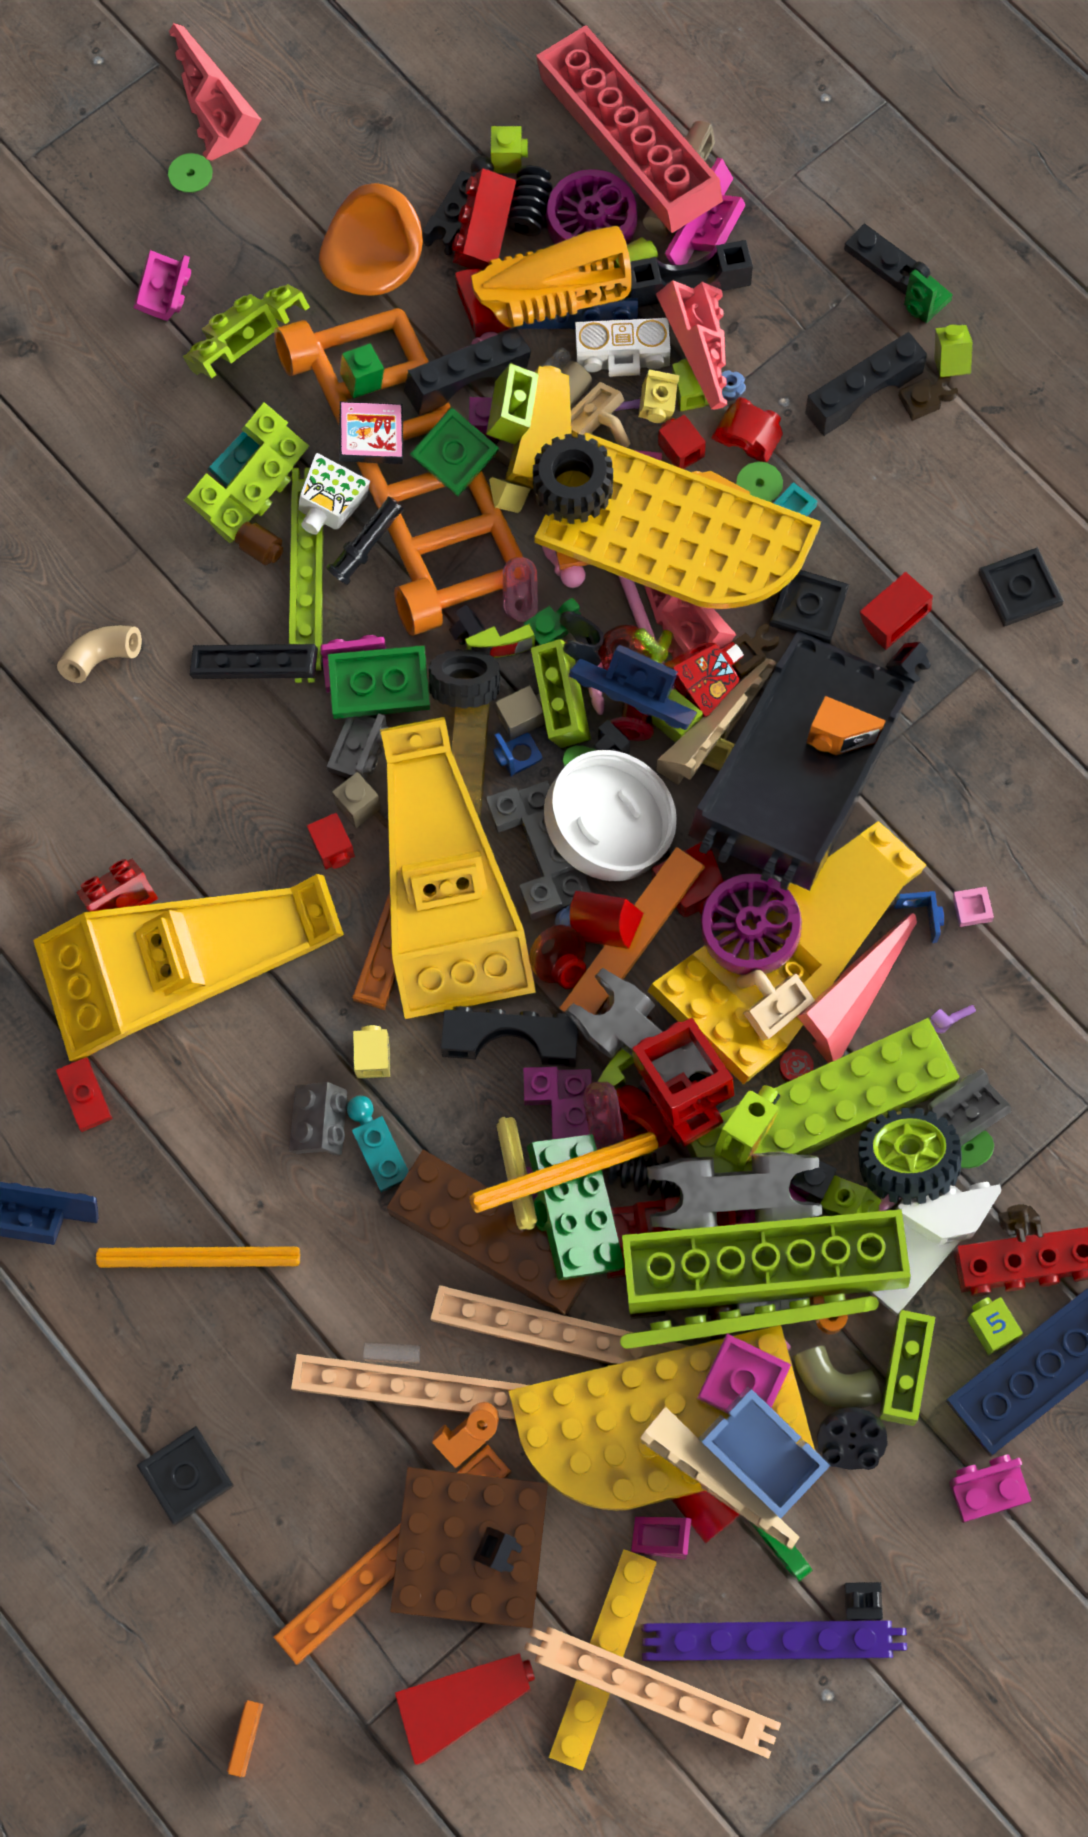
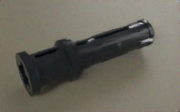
M388 496L352 542L349 541L344 544V551L333 564L329 563L327 565V570L342 583L348 585L351 582L350 577L357 568L368 561L367 554L405 508L395 499Z

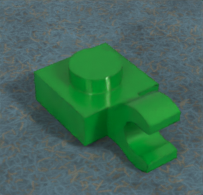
M574 598L564 602L556 612L549 605L524 622V626L530 625L535 635V643L538 646L562 639L568 635V630L560 623L561 614L570 611L581 615L579 611L580 606Z

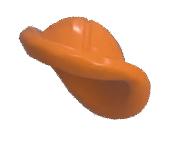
M378 183L365 184L352 191L337 210L322 242L319 263L323 274L337 288L358 295H382L401 286L414 271L422 251V229L415 209L402 193L388 185Z

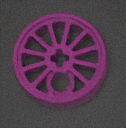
M596 169L574 172L563 178L550 194L546 207L547 230L555 245L588 231L618 226L623 233L626 245H628L634 236L637 226L636 200L629 186L612 173ZM593 191V195L585 197L583 192ZM576 195L579 200V204L571 200L569 197ZM606 200L607 203L615 200L616 203L613 205H606L603 203V201ZM564 206L570 211L559 210V208ZM623 212L627 213L626 217H622L619 215ZM559 221H565L567 223L560 225Z
M742 874L724 881L710 894L702 910L701 935L708 953L720 966L738 975H745L755 970H761L764 974L778 969L794 954L801 937V912L794 896L788 889L787 891L781 889L780 882L773 878H770L768 882L761 880L760 874ZM747 890L748 906L743 908L735 893ZM754 890L767 893L759 908L753 906ZM726 898H730L738 914L720 906L721 902ZM775 911L783 914L785 920L780 924H771L767 921L766 917L769 912ZM714 913H718L734 923H713L712 918ZM752 919V922L756 924V929L750 930V927L746 925V920ZM786 930L791 931L790 936L786 940L776 936ZM713 931H735L719 941L712 934ZM763 938L782 948L777 952L771 953ZM736 939H740L732 953H727L722 949ZM745 943L749 944V960L737 958ZM754 943H758L766 958L754 959Z

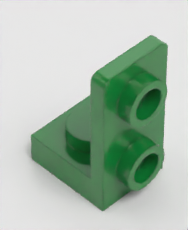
M915 269L910 273L904 305L912 316L919 317L927 324L951 302L953 294L931 275L925 278Z

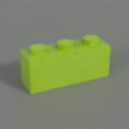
M561 639L533 647L531 652L548 738L560 748L591 740L580 684L577 680L569 677L570 670L576 662L575 659L564 652L563 645L565 642Z
M900 1310L897 1315L879 1414L881 1420L914 1426L918 1421L936 1317Z

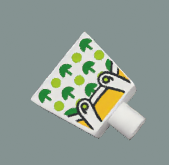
M317 453L299 499L298 509L306 514L301 526L311 534H318L323 524L333 529H339L366 499L370 480Z

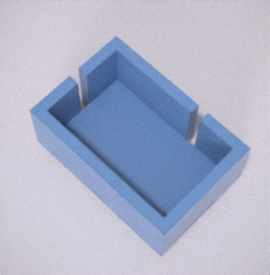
M747 1386L726 1409L730 1416L725 1419L720 1415L698 1439L781 1519L830 1465L804 1440L801 1439L796 1444L801 1436Z

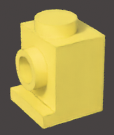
M649 369L642 384L638 417L648 419L653 423H663L671 419L675 410L677 384L680 375Z

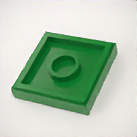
M451 407L415 447L410 456L458 497L499 451V447Z

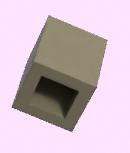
M530 685L495 702L496 715L510 740L545 724L540 693L535 695Z
M358 772L332 792L335 805L355 828H358L381 809L378 794Z

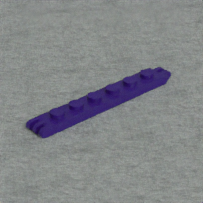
M892 1621L641 1624L642 1632H656V1638L642 1639V1646H656V1653H642V1661L893 1658V1651L907 1650V1643H893L892 1636H907L906 1628H892Z

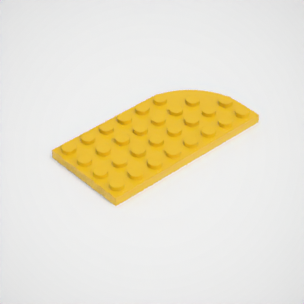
M585 432V440L589 441L591 438L597 440L598 448L604 446L607 450V456H611L613 494L611 499L608 500V506L605 510L600 508V515L595 518L589 515L588 521L581 523L580 519H574V524H569L565 518L559 522L554 520L553 513L549 516L545 514L534 537L536 544L696 606L730 609L760 602L788 585L802 568L818 533L821 521ZM568 471L565 473L561 484L568 487H577L588 482L590 478L579 471Z
M781 1325L733 1336L791 1364ZM725 1338L509 1390L520 1442L528 1460L538 1474L562 1495L575 1502L602 1510H629L705 1491L701 1488V1484L641 1443L640 1438L665 1407L697 1438L720 1415L725 1419L730 1416L697 1399ZM791 1364L772 1409L801 1436L796 1444L802 1439L814 1449Z

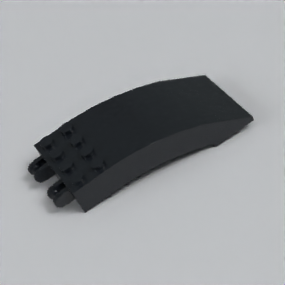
M797 631L776 665L771 679L736 744L696 809L688 836L702 842L699 852L707 854L711 847L720 850L718 860L726 863L731 855L762 869L763 872L760 879L768 882L773 875L781 878L780 888L787 891L791 883L810 891L846 825L915 682ZM825 696L885 720L883 730L876 744L839 755L820 751L806 743L811 725Z

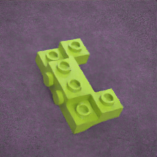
M287 284L269 290L261 300L252 294L238 298L234 302V306L210 319L209 324L202 328L207 339L194 344L190 351L183 356L190 370L196 375L202 372L211 379L215 377L216 373L211 364L221 357L229 363H233L274 333L275 328L279 327L275 319L284 324L290 321L285 312L287 308H291L294 305L305 311L310 308L302 291Z
M265 402L259 406L254 415L241 429L258 443L260 447L257 448L226 488L222 487L206 473L184 499L189 506L207 520L216 532L229 543L235 540L238 530L245 522L250 521L256 514L261 517L273 503L269 497L275 490L280 493L291 481V478L288 476L289 472L309 447L306 442L286 426L288 422Z

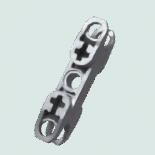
M602 968L595 975V978L609 995L610 1005L607 1011L601 1015H594L573 1003L565 1013L580 1029L586 1040L606 1056L612 1058L621 1047L633 1057L632 1047L636 1046L644 1038L654 1037L662 1033L657 1026L646 1018L655 1005L635 985ZM693 1042L652 1061L664 1082L669 1081L682 1072L688 1078L693 1073H700L706 1077L714 1074ZM642 1079L640 1084L649 1093L651 1090L644 1079Z
M781 1151L756 1153L751 1155L752 1171L714 1173L712 1157L680 1158L665 1164L647 1167V1177L649 1179L675 1182L681 1192L679 1202L673 1209L650 1214V1225L652 1227L681 1230L716 1227L717 1212L755 1209V1223L802 1219L822 1215V1205L793 1200L789 1192L790 1180L795 1174L819 1168V1157L789 1154Z

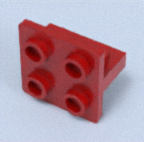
M133 858L128 861L126 859L117 861L110 866V872L100 878L98 876L89 878L81 884L82 889L76 892L88 912L149 905L159 899L146 879L144 872Z

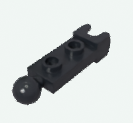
M487 156L476 157L470 167L472 174L461 170L435 215L431 216L423 229L422 238L425 246L429 247L435 240L443 239L446 247L444 249L445 255L452 254V244L456 234L460 233L462 224L458 221L459 214L463 205L467 203L468 195L465 194L468 179L471 176L474 177L482 168L494 171V165L491 163L490 158Z

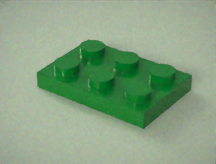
M425 645L328 654L332 714L334 719L430 710Z

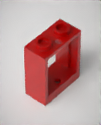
M693 1017L684 1022L674 1023L666 1031L654 1037L644 1038L636 1046L632 1047L635 1067L673 1126L735 1096L733 1077ZM693 1042L714 1074L672 1095L652 1064V1061Z

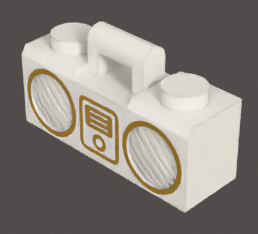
M667 318L575 322L577 363L588 372L608 369L609 377L640 375V368L660 369L670 366V336Z

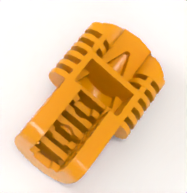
M611 226L582 233L545 249L536 250L535 253L532 251L526 252L525 256L520 253L515 254L513 259L511 256H506L504 261H501L500 258L489 260V266L485 270L471 275L473 292L479 302L490 308L503 325L514 328L522 326L523 321L526 324H532L534 319L538 322L544 321L545 317L549 320L555 319L556 314L559 317H564L567 312L573 315L577 314L579 309L624 299L631 291V264L622 231L618 226ZM617 258H618V263H619V265H620V268H615V267H614V265L616 264V261H615V260H616Z

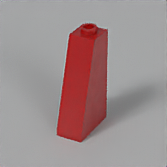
M518 1653L395 1692L415 1765L418 1766L426 1763L531 1691L529 1682L534 1681L535 1676L530 1660L522 1661L521 1654Z

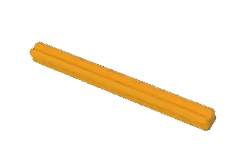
M648 1132L475 1192L469 1197V1201L473 1211L479 1213L653 1152L658 1148V1142L654 1133Z
M296 1246L99 1248L96 1252V1264L100 1268L298 1266L301 1254L300 1249Z

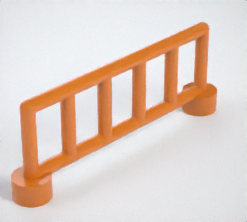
M400 308L388 310L313 333L306 320L280 326L274 330L277 353L285 372L289 376H294L313 370L338 425L340 401H348L353 398L344 381L339 383L326 356L325 349L393 329L408 362L385 368L382 387L379 390L406 382L408 370L429 362L406 313ZM449 402L442 407L432 410L433 412L403 421V441L429 433L451 408ZM356 462L362 476L370 480L369 491L378 510L388 496L399 502L445 487L429 472L387 485L377 463ZM482 470L468 485L482 515L412 537L400 513L388 528L390 536L412 580L410 583L395 587L394 590L399 617L404 628L411 636L441 627L443 623L441 609L524 582L530 576V569L501 509L494 507L491 488ZM491 532L507 567L437 590L421 555Z

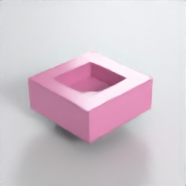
M987 887L954 892L953 901L960 927L993 921L994 916Z

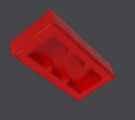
M87 1057L56 1070L81 1132L113 1119Z

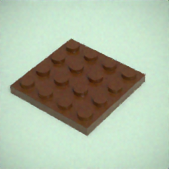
M408 1467L390 1612L533 1628L548 1483ZM487 1527L516 1538V1542L521 1545V1553L512 1550L507 1560V1563L514 1566L513 1571L499 1572L473 1560Z

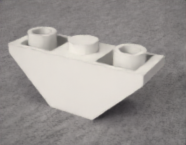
M981 1182L969 1186L970 1191L956 1193L955 1189H950L945 1195L939 1191V1198L936 1200L926 1199V1203L918 1204L917 1199L913 1198L911 1205H904L902 1200V1204L898 1205L896 1210L902 1209L905 1225L937 1245L971 1239L1001 1193L1000 1184L990 1186L989 1182Z

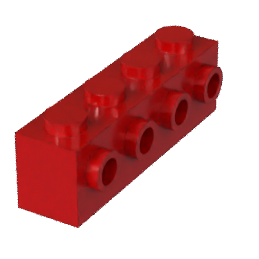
M1088 1227L1043 1233L1044 1236L1040 1238L1037 1235H1029L1025 1237L1026 1241L1019 1242L1017 1237L957 1246L953 1254L961 1293L971 1292V1296H983L992 1293L991 1288L1005 1287V1291L1010 1292L1025 1289V1284L1039 1282V1286L1044 1287L1059 1284L1060 1278L1073 1277L1074 1282L1088 1280Z

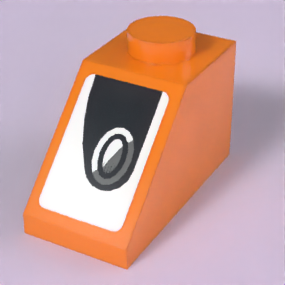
M825 696L811 725L806 743L820 751L839 755L876 744L883 730L885 720Z

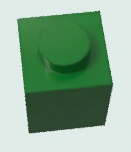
M371 343L342 353L340 375L353 399L381 389L384 367Z

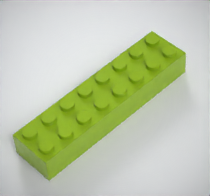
M929 1018L774 1088L780 1094V1098L775 1104L778 1107V1112L770 1130L754 1154L781 1151L789 1154L809 1155L865 1129L870 1122H876V1117L881 1114L887 1118L888 1111L895 1110L898 1112L901 1111V1108H911L956 1086L960 1076ZM737 1106L720 1113L724 1123L687 1145L692 1157L713 1158L714 1173L741 1171L713 1153L723 1126ZM750 1159L743 1171H752V1159Z
M902 1209L622 1235L630 1314L819 1297L840 1293L851 1294L905 1289L909 1287L911 1279Z

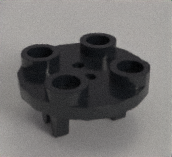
M856 1407L842 1408L829 1414L821 1422L817 1432L818 1449L823 1455V1459L831 1467L847 1470L874 1469L879 1464V1459L884 1455L888 1445L886 1427L881 1419L868 1410Z

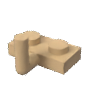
M599 382L571 410L572 437L578 438V434L584 435L585 432L592 434L600 424H603L610 428L618 445L626 448L629 447L630 441L620 419L612 415L625 401L622 393Z
M755 970L737 979V984L740 988L745 989L756 985L764 996L743 1013L762 1041L771 1038L815 1002L797 974L790 975L775 988L761 970Z

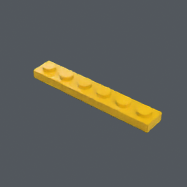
M623 1549L590 1644L618 1656H624L657 1564L656 1561ZM576 1680L549 1758L583 1771L610 1693Z

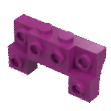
M523 1068L525 1105H552L553 1139L593 1134V1129H600V1119L596 1114L597 1109L592 1107L591 1069ZM595 1142L597 1150L601 1149L600 1142ZM526 1167L527 1174L533 1173L532 1167ZM537 1192L532 1194L533 1202L538 1196Z

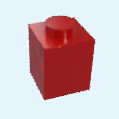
M685 414L677 419H669L659 429L658 445L674 466L686 469L705 457L706 441Z
M337 812L307 825L309 836L325 870L331 867L334 869L343 867L350 862L351 858L355 857L353 846Z

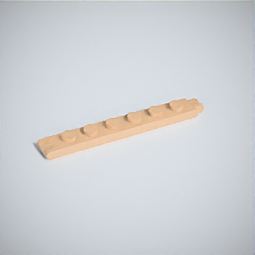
M547 1627L545 1633L533 1628L531 1629L529 1635L542 1641L540 1647L528 1642L525 1644L524 1650L537 1655L534 1662L769 1759L771 1751L765 1747H759L758 1744L762 1740L774 1745L776 1737L763 1732V1730L767 1726L772 1730L779 1731L781 1723L551 1627Z

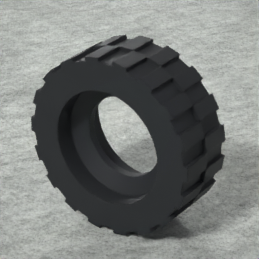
M456 649L455 651H446L444 654H439L430 662L429 693L432 694L433 699L438 700L443 705L446 704L454 708H475L480 705L489 704L490 701H494L497 695H499V662L494 660L493 656L485 654V652L471 649Z

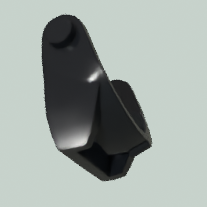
M570 611L563 612L560 616V623L576 639L567 640L564 643V652L577 661L581 658L598 666L601 663L598 650L604 642L603 632L585 617Z

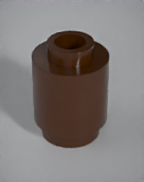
M245 522L235 536V543L239 545V549L265 566L271 562H277L283 553L282 539L258 523Z

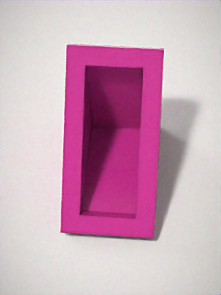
M635 1517L631 1552L686 1560L691 1519Z

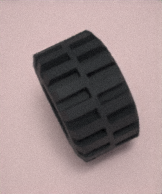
M565 434V439L560 440L558 436L553 438L552 445L545 443L541 447V453L536 454L535 465H533L532 471L534 495H536L538 506H543V512L549 516L553 513L554 520L561 522L565 518L569 524H574V519H580L581 523L587 522L589 515L595 518L600 515V508L606 509L608 500L611 499L613 494L611 456H607V450L604 446L598 448L597 440L591 438L587 441L585 440V435L578 434V438H572V434ZM568 471H579L590 478L588 482L577 487L562 485L556 479L559 475Z

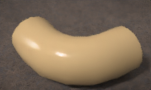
M123 625L105 626L89 631L76 639L66 649L58 661L57 669L65 679L75 683H82L96 664L103 660L115 657L136 658L141 650V633L135 626Z

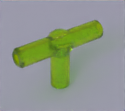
M640 628L636 631L635 638L650 653V659L662 664L668 657V648L673 639V633L669 630H663L657 642L645 628Z

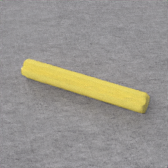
M501 1117L497 1124V1131L506 1175L509 1181L527 1175L516 1120L513 1117ZM532 1194L513 1200L512 1204L518 1228L521 1230L533 1229L537 1222Z

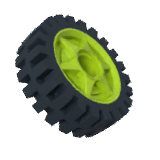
M901 1108L900 1115H897L895 1110L888 1111L887 1119L881 1114L876 1117V1123L870 1122L866 1126V1131L863 1130L860 1137L858 1158L864 1183L867 1182V1186L872 1192L877 1190V1196L882 1199L889 1194V1201L897 1203L899 1198H903L904 1205H911L913 1198L917 1199L918 1204L926 1203V1196H929L933 1201L939 1198V1191L944 1195L950 1191V1185L954 1186L957 1182V1176H960L962 1152L959 1135L956 1134V1129L952 1124L948 1126L947 1119L940 1117L937 1120V1114L929 1111L924 1116L923 1109L916 1108L915 1113L910 1114L909 1108Z

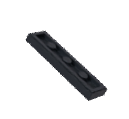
M315 644L193 645L189 675L193 679L315 678L318 647Z

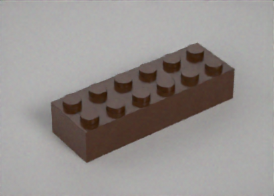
M422 1149L388 1204L387 1210L389 1215L554 1313L567 1316L590 1276L558 1281L546 1231L539 1230L536 1224L531 1230L519 1229L512 1201L479 1213L474 1212L469 1197L473 1193L489 1187Z

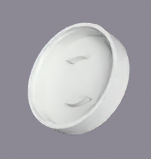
M597 750L576 757L564 767L553 781L547 792L544 804L546 829L557 851L577 870L601 880L625 881L646 873L666 853L676 831L677 817L674 801L663 780L644 762L622 752Z

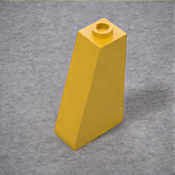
M548 365L539 366L535 370L539 377L531 426L513 447L505 479L506 481L533 489V465H535L536 454L541 453V447L545 443L552 445V439L557 436L562 440L565 439V434H571L569 375L562 374L560 369ZM565 473L557 477L556 480L561 483Z

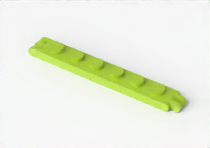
M293 468L289 644H315L318 647L316 671H322L320 645H322L324 524L318 534H311L301 526L306 514L298 509L299 499L310 468H305L304 479H299V468ZM295 678V683H302L303 678ZM308 678V683H315V678Z
M840 1293L823 1296L824 1303L810 1305V1298L789 1301L790 1308L776 1310L775 1304L754 1307L755 1314L741 1316L740 1309L719 1312L720 1319L706 1321L705 1315L686 1317L685 1325L672 1326L671 1320L650 1323L651 1330L627 1333L622 1336L620 1343L623 1348L630 1349L876 1310L879 1302L873 1296L845 1300V1294Z

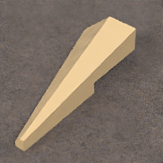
M765 659L763 663L747 675L729 692L709 716L700 719L657 760V772L678 785L684 776L691 780L719 738L726 740L775 670L777 662L772 659Z
M665 1407L645 1430L640 1438L641 1443L698 1481L702 1489L792 1550L799 1536Z

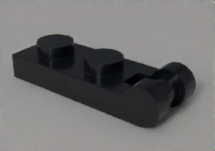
M865 223L845 243L844 250L905 295L912 271L916 269L925 278L931 274L926 264L912 259ZM904 271H906L907 273H909L908 276H903V275H901V274H902Z

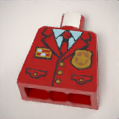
M704 642L663 665L678 671L673 686L681 695L701 710L703 717L706 718L739 682V677L732 668V665L743 657V653L734 642H730L722 649L716 643Z

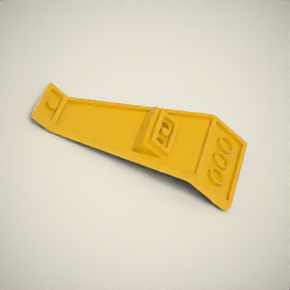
M445 717L380 729L387 763L391 953L405 1019L443 1012L444 1009L452 1010L455 1006L467 1007L536 993L524 929L451 751ZM460 877L468 879L467 885L463 887L458 886L456 881ZM427 884H433L436 887L432 893H426L423 889Z
M879 821L827 858L810 891L793 883L790 884L788 890L797 901L801 912V937L791 958L778 969L765 974L774 988L790 975L797 974L815 1000L835 982L902 887L918 876L925 868L926 864ZM771 911L767 914L766 919L771 924H780L785 920V916ZM752 919L746 920V925L750 927V930H755L756 924L752 922ZM786 930L776 936L786 940L790 936L791 931ZM724 931L715 938L719 941L735 931ZM763 938L771 953L777 952L782 948ZM736 939L722 949L727 953H732L740 939ZM748 943L744 944L737 958L749 960ZM754 943V959L766 958L758 943ZM704 945L653 982L647 992L678 1022H684L693 1017L725 1067L744 1085L783 1054L803 1026V1023L796 1016L771 1038L762 1041L743 1013L764 996L756 985L745 989L740 988L737 984V979L742 975L732 973L720 966L710 956Z
M316 874L291 888L83 912L39 936L33 942L69 1061L76 1062L134 1032L316 950L344 934L325 877ZM160 937H161L162 942H161V944H160V946H159V943H158V942H159V939H160ZM171 967V974L168 975V970Z

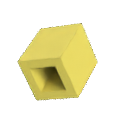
M370 1025L362 1027L361 1031H353L354 1071L357 1079L390 1077V1045L387 1029L381 1030L380 1026Z

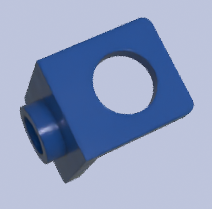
M500 733L495 734L496 748L492 750L500 767L505 765L510 776L542 761V754L529 733H525L507 743L504 742ZM518 745H526L531 750V756L525 761H518L512 755L513 749Z
M935 891L898 894L894 902L895 909L927 907L932 943H937L941 935L940 926H944V912L942 906H937Z

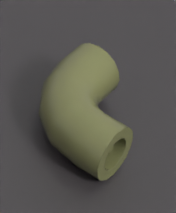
M825 1346L814 1347L792 1357L797 1373L808 1392L824 1404L842 1409L864 1408L882 1402L877 1380L870 1368L848 1375L839 1373L832 1366Z

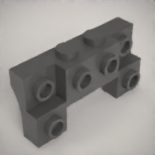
M548 780L519 791L517 787L486 797V804L495 821L497 833L522 824V829L541 875L540 878L519 885L520 893L525 899L531 921L558 912L571 905L575 891L592 893L585 874L577 870L561 856L547 832L544 819V804L550 788Z

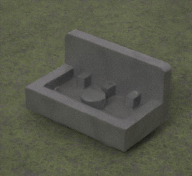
M378 714L377 718L370 716L347 718L327 764V771L346 778H350L358 772L364 780L368 774L372 775L378 762V756L375 755L379 745L383 746L380 729L388 728L385 716Z
M982 1068L964 1077L959 1084L947 1092L937 1095L928 1105L929 1111L937 1114V1120L940 1117H944L948 1120V1126L951 1124L954 1126L956 1134L959 1135L961 1146L1012 1112L1010 1104L989 1083L988 1075Z
M329 1082L295 1085L289 1151L296 1154L327 1152L332 1155L342 1154L345 1139V1113L348 1105L346 1089Z

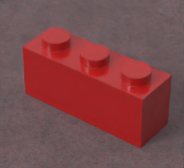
M484 168L474 177L471 176L468 179L465 188V194L468 195L467 203L463 205L458 219L462 223L460 233L456 234L452 244V251H455L453 263L470 269L485 270L489 266V260L499 258L516 180Z

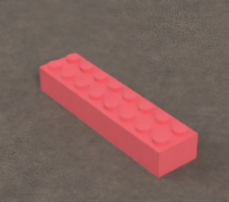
M587 25L536 55L541 80L671 233L723 202L719 177Z

